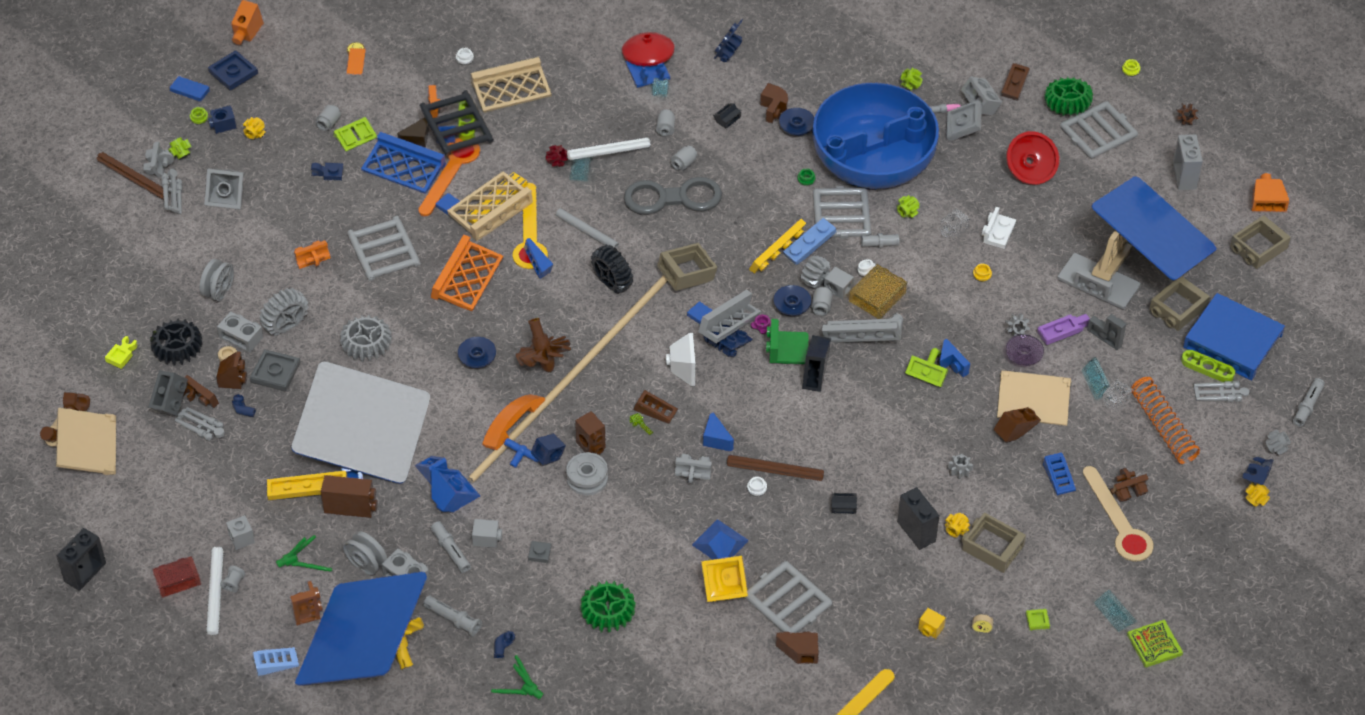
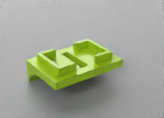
M366 117L335 130L333 135L338 139L345 151H349L377 138ZM352 128L355 130L356 134L358 135V137H359V139H360L359 141L357 140V138L355 137L354 133L352 132V130H351Z

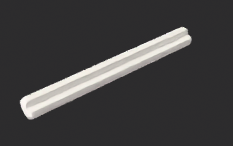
M649 138L573 149L568 150L567 155L569 160L642 149L650 147Z
M222 547L212 548L207 616L208 635H217L219 631L220 583L222 582L223 566Z

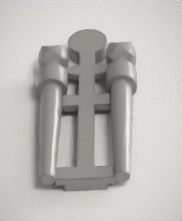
M170 169L168 174L164 173L161 175L165 210L182 214V180L178 178L175 180V177L178 175L177 171ZM168 191L171 192V206H168Z
M1239 381L1194 384L1195 397L1198 401L1241 402L1242 396H1248L1250 392L1245 387L1235 390L1240 387ZM1198 387L1219 388V390H1199ZM1205 394H1220V396L1200 397V395Z
M189 407L183 409L175 419L176 422L197 433L198 436L205 437L208 441L213 438L210 432H213L217 438H221L225 434L223 422L213 417L210 418ZM188 412H191L192 414L196 415L197 417L203 419V421L200 420V419H198V418H196V417H194V416H192V415H190V414H188ZM184 417L198 424V426L195 427L189 423L182 421L181 419Z

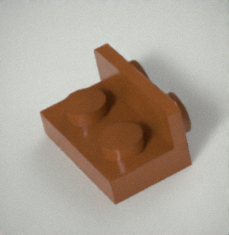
M312 581L307 582L309 591L290 596L296 625L321 619L320 611H323L320 593L318 587H313Z

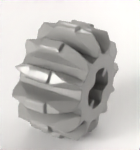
M812 256L802 270V282L809 287H820L823 284L825 274L829 272V262L823 257Z

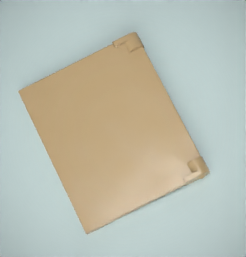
M1001 370L997 418H1001L1002 414L1006 411L1029 407L1041 419L1039 423L1067 426L1071 378Z
M58 408L56 467L103 473V475L116 474V416L113 414H98Z

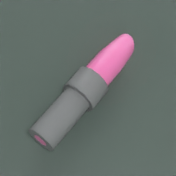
M959 104L930 106L933 113H947L960 107Z

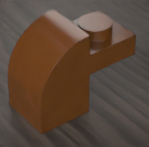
M767 83L760 96V105L768 108L766 110V122L773 124L774 120L779 119L781 113L788 109V94L786 91L770 83Z

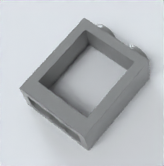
M1196 134L1178 135L1172 162L1178 190L1197 189L1203 161Z

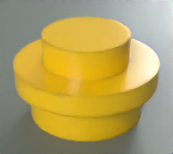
M979 264L974 268L973 276L979 281H987L991 278L992 271L987 264Z

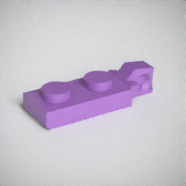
M1087 314L1079 317L1068 315L1039 326L1037 332L1044 343L1049 345L1080 333L1084 327L1088 326L1090 318Z

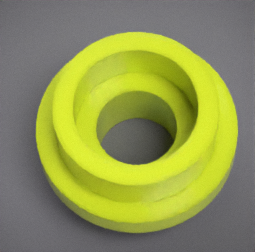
M1131 59L1123 64L1122 70L1126 75L1135 76L1140 72V66L1136 60Z

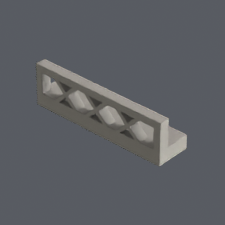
M745 290L704 315L698 332L713 342L718 343L761 314V311L750 304L752 293ZM747 309V310H749L750 312H752V314H751V313H744V311Z
M901 318L828 321L827 325H823L822 332L824 337L831 338V342L901 340L903 320Z

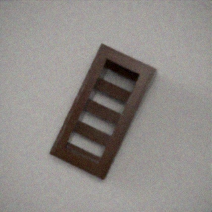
M644 390L633 410L669 424L678 408ZM659 407L663 408L661 412L657 411ZM666 410L672 411L670 415H664Z

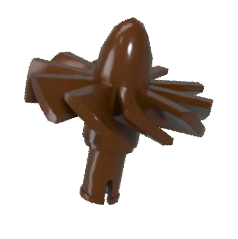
M533 318L528 321L533 335L531 339L532 345L530 347H522L520 352L516 353V358L520 366L526 364L532 367L539 362L544 371L551 373L555 367L554 357H563L564 355L559 353L571 351V347H569L570 340H565L566 336L552 340L554 336L548 338V335L543 332L540 318Z

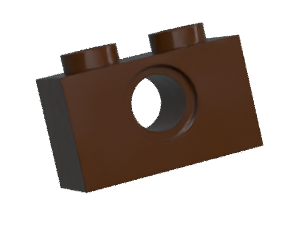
M592 411L576 419V443L585 453L590 452L600 455L606 448L605 425Z

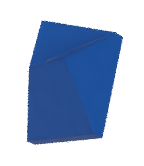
M717 519L692 546L714 560L733 557L749 540Z

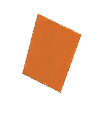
M350 48L346 74L362 75L366 49Z

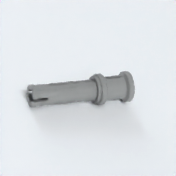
M431 595L426 597L423 606L450 620L456 628L468 631L469 635L473 637L481 629L482 620L468 616V613L465 611H457Z

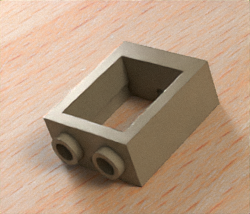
M1263 215L1233 235L1230 248L1235 254H1239L1244 258L1248 265L1258 269L1286 250L1291 237ZM1258 233H1261L1274 244V246L1260 255L1244 243Z
M699 243L661 252L657 267L675 291L714 280L717 271L715 262L711 260L706 250ZM694 260L701 269L684 274L677 264Z
M1181 276L1151 300L1149 310L1153 316L1165 321L1168 327L1179 331L1206 309L1210 296ZM1175 292L1193 304L1181 315L1163 303Z
M984 512L980 519H975L971 531H967L961 541L963 542L962 550L1004 573L1024 547L1026 535ZM984 529L1010 542L1001 556L974 543Z

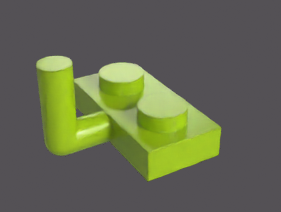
M933 348L927 361L912 355L905 373L942 387L948 369L934 364L936 358L941 356V350Z

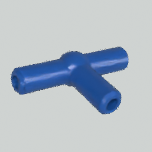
M506 438L504 445L516 451L510 466L516 468L523 456L539 462L525 445H520Z

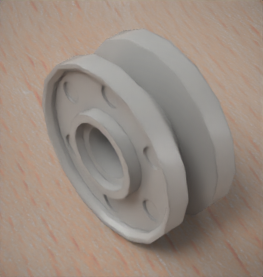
M212 259L202 273L199 287L200 294L204 297H211L213 300L221 301L224 298L223 295L232 286L234 278L233 265L227 262L222 263L219 259Z
M587 452L573 456L569 460L566 472L567 483L571 490L577 494L587 496L597 494L606 487L608 468L607 463L601 456Z
M362 531L356 532L352 536V540H348L343 546L344 553L350 562L356 567H361L368 575H374L379 569L378 566H382V563L387 559L382 546L372 536Z

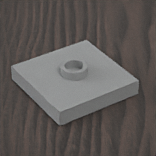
M979 100L947 112L948 140H955L981 130L982 103Z

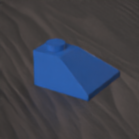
M432 468V499L440 511L455 512L481 496L459 470Z

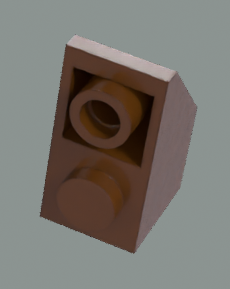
M240 351L233 353L220 362L216 376L218 388L242 389V384L247 382V372L244 371L245 360L242 359Z
M1029 407L1006 411L1002 414L993 430L1005 442H1010L1025 435L1041 419Z
M788 631L776 633V647L797 664H818V633L809 631L802 633H791Z

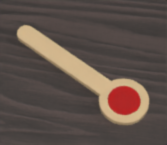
M1092 466L1085 467L1083 469L1084 477L1119 533L1115 541L1117 552L1123 558L1130 561L1147 559L1152 554L1154 547L1151 537L1141 530L1132 529L1096 468Z

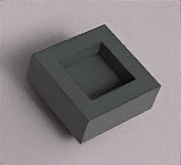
M531 541L528 561L548 563L552 544Z

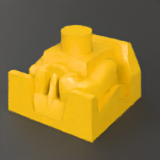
M742 555L701 561L707 602L748 596Z

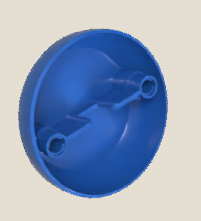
M862 83L835 92L820 105L813 123L814 147L826 168L842 181L866 189L893 188L917 177L932 161L938 144V122L932 109L914 93L890 84Z

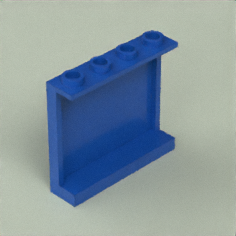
M1216 293L1185 337L1183 348L1194 350L1230 365L1234 368L1236 374L1252 381L1262 361L1277 339L1282 337L1285 325Z

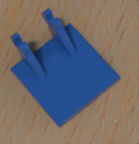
M626 61L636 87L670 80V75L664 62L653 66H639Z

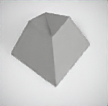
M207 169L204 205L241 209L244 172L231 169Z

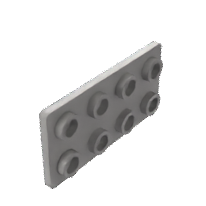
M1074 253L1059 273L1057 279L1114 306L1125 309L1141 283L1118 272L1114 274L1110 281L1093 276V268L1097 263Z

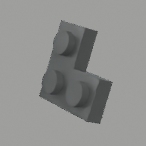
M1113 314L1106 318V323L1093 316L1089 319L1087 331L1118 351L1122 347L1126 323Z

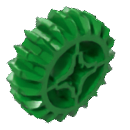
M1075 77L1055 79L1049 83L1045 90V103L1051 111H1056V114L1062 113L1063 116L1065 114L1071 116V114L1078 115L1079 112L1084 113L1085 110H1089V106H1091L1093 101L1091 85H1087L1086 81L1082 82V79L1077 80Z
M606 580L605 584H601L598 581L597 587L591 585L590 590H585L580 605L582 617L586 619L587 625L592 624L593 630L599 626L601 632L604 628H607L609 633L612 627L618 631L619 625L625 628L626 622L631 623L636 608L633 593H630L629 588H624L623 583L617 585L615 580L612 584H609ZM607 601L609 602V610H607Z

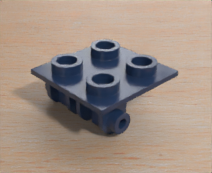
M743 19L738 24L734 23L715 49L717 54L714 59L718 56L722 62L730 60L742 43V37L734 32Z
M742 330L733 332L718 343L703 336L705 342L714 346V348L718 347L719 351L723 349L722 352L733 358L737 354L736 348L753 340Z

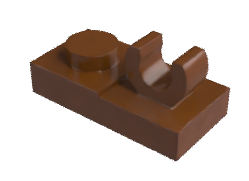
M1013 63L1001 96L1018 101L1030 68Z
M186 375L185 378L188 380L183 396L190 392L187 395V399L191 402L196 394L199 396L198 400L204 406L210 405L215 408L219 404L215 394L189 375Z

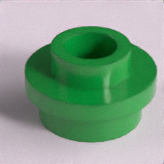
M805 168L799 172L797 180L802 185H811L815 182L816 176L811 169Z

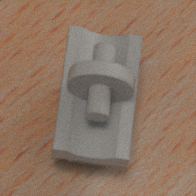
M155 142L153 149L146 150L145 155L149 163H145L143 169L147 175L156 174L157 177H161L164 174L165 167L173 163L174 156L169 150L161 149L159 142Z
M682 454L680 458L676 457V476L689 477V483L692 484L694 478L710 480L712 462H710L709 457L702 456L699 460L691 459V456L688 454Z

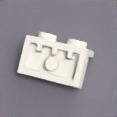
M996 207L994 212L989 214L988 226L984 225L982 230V236H984L983 243L1005 249L1016 224V219L999 215L1000 208Z

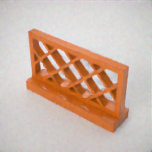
M463 235L432 287L431 298L436 300L440 298L461 308L473 311L502 261L503 255L470 241L469 236ZM470 249L478 251L479 255L471 257ZM492 257L497 259V261L488 264L485 258ZM482 259L484 265L475 267L473 261ZM469 262L472 268L463 270L461 265ZM487 270L489 275L480 278L478 271ZM474 273L477 279L468 280L466 274ZM462 276L464 282L455 283L453 278ZM479 283L481 289L472 291L470 285ZM467 286L469 292L460 294L458 288ZM454 289L456 295L449 296L445 292ZM471 296L473 302L470 305L465 303L462 298Z

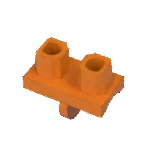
M325 240L313 242L312 245L304 248L302 246L298 247L294 251L299 269L313 264L319 266V262L331 258Z

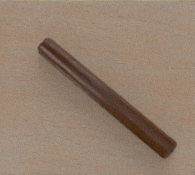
M98 153L96 158L98 162L160 199H164L163 187L106 153Z
M729 455L727 459V465L731 467L822 481L824 477V470L736 455Z

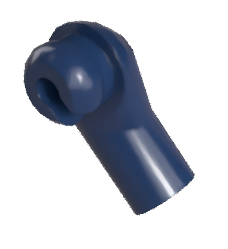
M234 395L232 406L235 412L240 415L254 417L256 408L246 406L242 395Z
M507 631L495 639L494 658H504V649L515 640V634L512 631Z

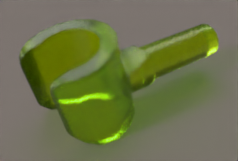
M640 413L630 416L629 421L630 423L633 422V427L639 425L649 435L653 433L643 422Z

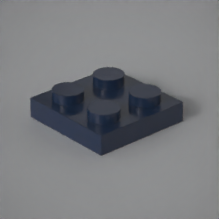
M235 50L210 65L208 72L231 91L257 75L258 68Z

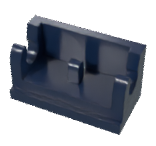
M1254 457L1253 460L1260 462L1261 465L1250 463L1242 478L1264 485L1274 460Z

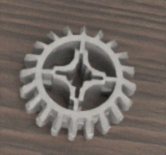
M286 288L284 291L280 290L278 294H274L271 299L268 298L269 301L263 304L264 308L260 310L261 314L259 317L264 329L270 334L277 336L292 329L304 320V316L308 314V301L298 290Z
M370 314L368 317L361 315L359 319L354 317L353 321L348 320L347 325H343V331L340 333V343L343 351L347 352L348 357L353 356L354 360L360 357L362 362L365 358L371 361L373 356L378 360L379 354L384 356L385 351H389V345L392 343V333L388 324H385L383 319L379 320L377 316L372 318Z

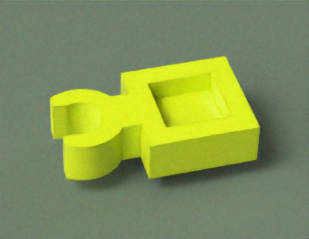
M127 336L124 337L122 345L115 344L105 356V361L122 369L133 356L132 351L137 348V341L134 340L131 344H128L129 338Z

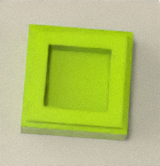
M1047 609L1026 610L1029 630L1050 629Z

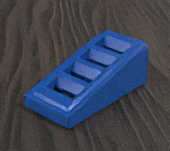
M530 238L526 239L524 249L538 277L541 279L551 272L553 263Z
M1063 453L1045 456L1043 466L1056 494L1061 495L1076 491ZM1068 483V485L1059 487L1060 484Z

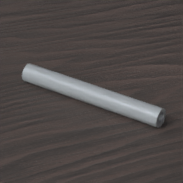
M561 208L557 210V217L600 243L611 245L613 248L619 246L617 241Z

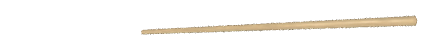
M664 275L545 397V401L534 413L531 412L508 435L509 439L514 441L667 283L668 280ZM503 444L498 450H494L468 477V480L474 483L508 447Z

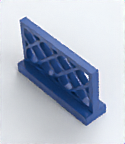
M380 132L377 136L378 141L362 166L361 171L426 194L440 170L446 166L444 154ZM380 148H383L388 152L387 154L381 156L377 155V152ZM398 154L403 156L404 159L396 162L392 159L393 156ZM390 158L392 163L381 166V160ZM419 161L420 165L412 168L409 167L408 162ZM378 162L379 168L373 170L368 168L372 163ZM406 163L408 169L397 172L396 166ZM429 166L435 167L433 172L425 173L424 168ZM394 167V174H384V170ZM422 169L424 175L414 178L412 172ZM410 173V176L412 178L410 180L403 181L400 179L399 176H403ZM426 179L427 183L424 188L417 186L415 183Z

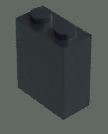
M918 487L901 494L897 518L898 524L919 550L935 543L940 515Z

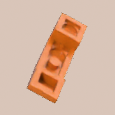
M529 394L512 401L494 419L484 437L482 445L486 448L498 450L504 444L506 438H509L507 434L509 428L526 411L534 413L545 401V398Z

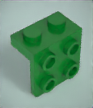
M771 319V326H767V338H770V341L766 342V353H770L769 363L805 364L808 351V333L779 331V319Z

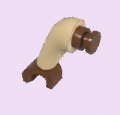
M64 392V409L85 412L89 408V396L81 393ZM57 419L52 426H45L40 432V437L52 447H57Z

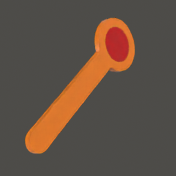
M458 138L455 139V142L449 143L448 145L455 144L463 140ZM479 144L453 151L447 156L450 159L419 207V214L421 216H429L433 212L436 202L441 199L461 165L473 162L478 158L480 154Z

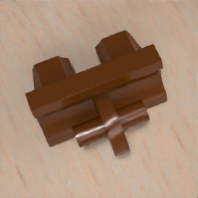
M1126 468L1120 469V475L1115 477L1116 481L1120 483L1114 484V488L1109 491L1112 495L1116 494L1120 503L1132 498L1128 490L1131 488L1134 489L1137 497L1148 493L1146 481L1149 478L1147 474L1135 477L1134 471L1129 472Z

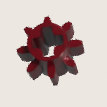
M562 145L550 146V151L546 152L547 162L552 167L564 166V161L568 160L567 150L562 148Z

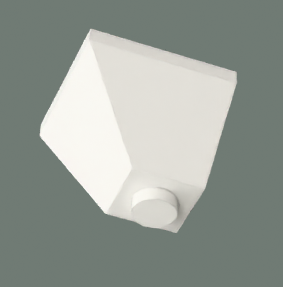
M688 333L670 345V354H666V365H670L671 372L691 386H695V353L693 333Z

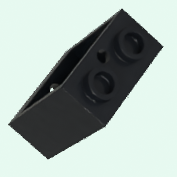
M85 528L56 555L64 582L78 591L106 564L99 536Z

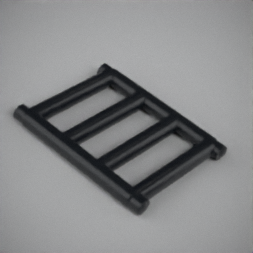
M468 90L463 91L462 94L419 105L445 156H449L453 151L483 142H494L492 134ZM466 101L469 107L435 118L430 113L431 110ZM473 114L476 120L475 122L441 132L437 124ZM480 128L483 133L482 136L447 145L444 139Z

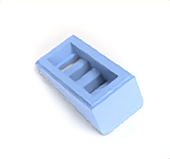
M295 648L253 652L258 676L299 666ZM290 654L292 661L287 662L286 655ZM282 656L283 662H279L278 657ZM274 658L275 663H270V659Z

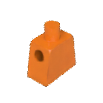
M245 0L241 1L231 22L234 32L232 41L235 44L241 45L243 40L251 42L264 24L258 4Z
M1269 173L1262 174L1260 176L1261 179L1255 180L1252 211L1287 212L1289 197L1282 180L1272 179Z

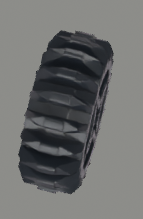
M606 244L597 248L592 253V269L602 283L617 294L629 289L633 283L632 269L621 252H618L613 246Z
M179 318L176 321L170 319L169 323L163 322L162 326H157L156 331H153L152 337H150L151 351H153L155 358H158L160 362L165 361L166 365L170 361H172L174 366L177 361H180L183 365V360L185 359L190 362V356L196 358V353H200V347L203 344L199 328L194 326L193 322L188 323L186 319L181 322Z

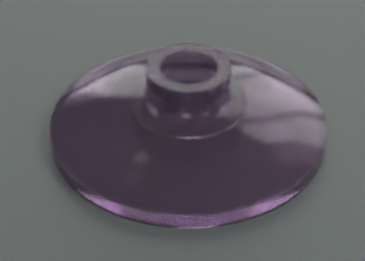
M1021 334L1012 337L1007 342L1006 354L1014 363L1030 366L1042 359L1044 347L1037 338Z

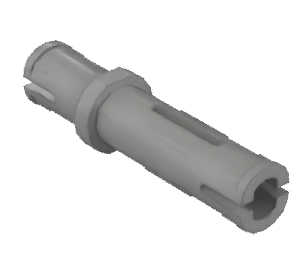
M1314 379L1303 402L1298 405V411L1293 419L1295 425L1302 427L1308 416L1312 414L1313 406L1325 384L1322 379Z
M440 521L435 522L431 526V530L437 537L439 545L444 547L461 573L470 570L471 564L454 542L453 535L447 532Z

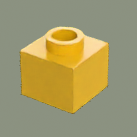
M927 608L919 619L918 629L924 636H931L936 639L945 626L946 617Z

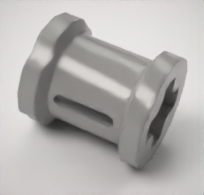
M230 566L226 578L220 583L221 587L224 590L236 593L239 589L238 584L240 580L245 576L244 570L237 566Z

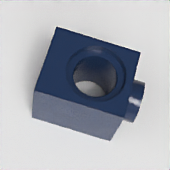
M231 105L210 110L211 118H208L210 129L214 128L216 134L237 129Z
M554 433L536 438L531 454L542 465L558 461L566 445Z

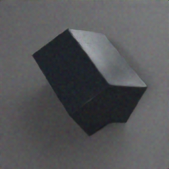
M728 103L713 116L719 125L727 129L741 118V110L736 107L735 103Z
M832 493L831 513L856 514V493Z

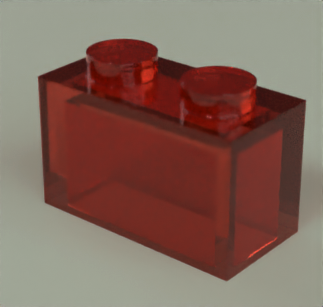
M192 556L152 569L162 598L201 585Z

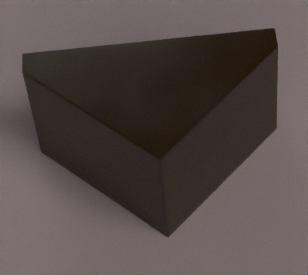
M424 117L398 132L397 137L426 148L429 124Z

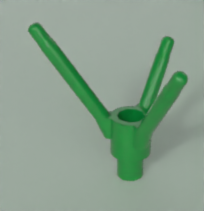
M315 535L308 540L305 537L302 538L289 553L276 561L279 568L285 565L287 567L292 565L332 571V568L299 562L297 554L316 538Z
M515 655L514 658L518 666L514 664L513 668L525 682L522 689H491V692L528 694L540 700L544 693L531 680L518 655Z

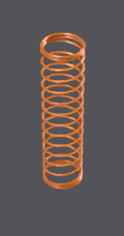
M1151 377L1138 379L1132 385L1131 392L1137 398L1138 403L1141 404V408L1145 410L1152 424L1156 426V430L1163 437L1164 442L1167 443L1171 452L1175 454L1178 463H1186L1180 457L1191 449L1197 448L1196 453L1188 457V460L1193 461L1199 455L1200 448L1195 445V441H1190L1192 436L1187 435L1188 430L1183 429V424H1179L1180 419L1175 418L1176 413L1172 412V407H1168L1169 402L1164 401V396H1160L1161 391L1157 390L1156 384H1153L1154 380ZM1151 380L1149 386L1145 387L1140 393L1136 392V389L1142 383ZM1152 386L1156 387L1154 391L1148 393L1144 398L1139 397L1141 393L1147 392ZM1158 391L1159 395L1150 400L1144 408L1143 404L1146 403H1143L1145 398ZM1159 397H1163L1162 402L1156 404L1148 414L1146 411L1148 410L1147 406ZM1162 403H1167V406L1159 410L1153 419L1150 418V415H1153L1151 412L1154 408H1157ZM1170 408L1171 411L1160 418L1156 425L1154 418L1157 414ZM1170 414H1174V418L1167 421L1159 430L1158 427L1161 426L1158 425L1159 422ZM1177 419L1178 423L1169 428L1163 436L1161 432H1164L1162 431L1164 426ZM1182 425L1181 430L1175 432L1167 442L1165 440L1167 438L1166 434L1176 426ZM1181 431H1186V434L1177 439L1172 447L1169 446L1172 443L1170 440L1173 436ZM1189 436V441L1182 444L1174 453V445L1184 437ZM1190 442L1194 443L1192 446L1186 447L1180 453L1177 454L1181 447H1184Z

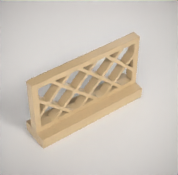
M539 57L471 73V84L475 89L483 113L551 96ZM539 73L540 78L538 81L530 78L531 74ZM519 77L523 79L521 85L512 82L514 78ZM527 81L534 84L532 90L523 87ZM497 82L506 83L504 89L497 87ZM510 85L518 89L515 94L507 91ZM487 86L489 90L487 93L479 90V87ZM539 86L545 89L546 93L539 94L535 90ZM492 90L501 93L498 98L490 95ZM521 90L529 94L525 98L518 96ZM503 95H507L512 98L509 102H504L501 100ZM486 99L495 102L492 106L488 107L484 104Z
M503 171L447 211L453 219L472 234L473 239L478 241L533 203L532 192L528 187L523 188ZM502 179L508 182L507 185H497V183ZM486 190H494L493 195H483ZM497 190H507L506 195H496ZM510 190L519 191L515 195H509ZM472 200H480L479 205H469ZM483 200H493L492 205H482ZM496 200H506L501 205H495ZM466 210L465 215H458L455 212ZM469 210H479L478 215H468ZM482 210H492L487 215H481ZM468 220H478L471 226L467 223Z
M1116 230L1108 240L1105 254L1093 268L1092 272L1093 276L1107 281L1111 280L1132 249V245L1127 244V240Z

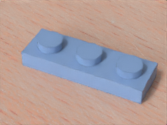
M822 218L784 250L783 254L797 265L837 232L836 228L826 219Z

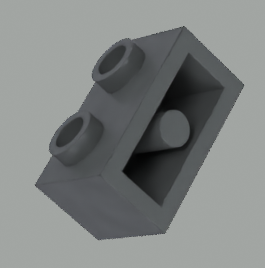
M159 370L148 408L160 413L177 416L188 379L176 373Z

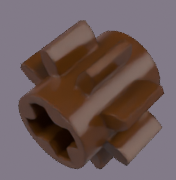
M1182 103V107L1176 109L1178 112L1176 119H1182L1181 123L1183 125L1186 122L1192 125V121L1198 119L1195 114L1198 109H1192L1193 104L1191 103L1188 104V107ZM1189 112L1190 115L1185 116L1184 113Z

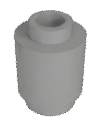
M327 105L317 116L316 121L319 129L327 131L334 126L341 117L338 107Z
M662 110L657 117L656 131L662 136L672 135L675 126V115L671 110Z
M692 146L683 147L671 157L672 166L676 170L684 171L696 160V150Z
M820 287L814 291L812 309L816 315L824 316L830 311L833 294L828 288Z

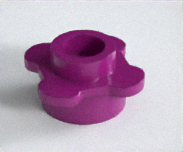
M758 315L755 318V322L751 323V328L759 330L761 334H766L767 326H771V320L766 315Z

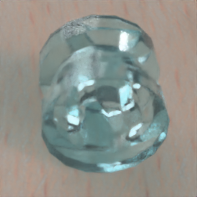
M654 78L653 95L662 94L667 96L669 79L660 80L659 78Z

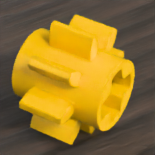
M251 117L243 123L245 127L243 132L249 139L261 138L266 133L263 130L265 124L260 118Z
M1251 483L1246 488L1245 492L1248 494L1245 498L1252 505L1257 507L1261 504L1264 506L1269 501L1268 493L1270 490L1265 485L1258 483L1254 485Z
M950 514L946 518V531L950 536L958 537L960 534L964 536L969 531V519L964 514Z

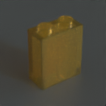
M876 264L850 290L849 302L877 319H881L905 295L907 282L903 278L891 273L888 269Z

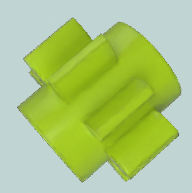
M913 67L911 70L906 69L901 75V80L903 81L901 85L909 90H912V88L917 89L923 81L920 77L922 73Z
M180 137L169 143L171 148L168 150L173 156H177L178 159L190 153L188 149L191 147L188 139L183 141Z
M908 195L898 200L900 204L897 205V211L902 217L913 218L918 214L917 209H919L920 205L915 197Z

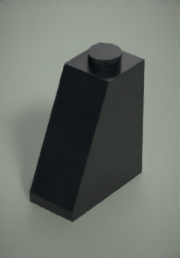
M812 335L806 354L802 389L821 392L830 352L831 338Z

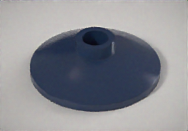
M804 108L787 109L779 118L780 127L792 135H804L813 129L814 116Z
M787 285L776 291L774 305L783 314L791 316L800 315L810 308L811 296L803 287Z
M471 337L460 344L458 357L468 367H485L495 359L496 347L487 338Z

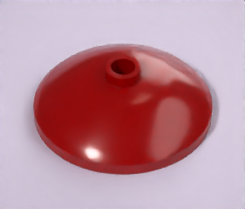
M645 32L629 38L623 44L622 55L625 60L632 64L653 66L670 59L674 54L675 48L673 41L667 36L660 33Z
M1028 131L1019 134L1010 142L1006 152V161L1010 172L1016 179L1028 185H1039L1047 182L1055 175L1059 166V153L1049 137L1039 132ZM1027 159H1030V160H1031V164L1027 163L1026 160H1027Z

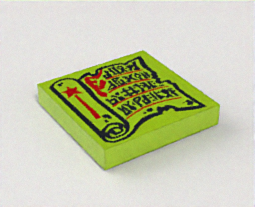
M1165 620L1127 632V636L1145 668L1183 655L1181 647Z

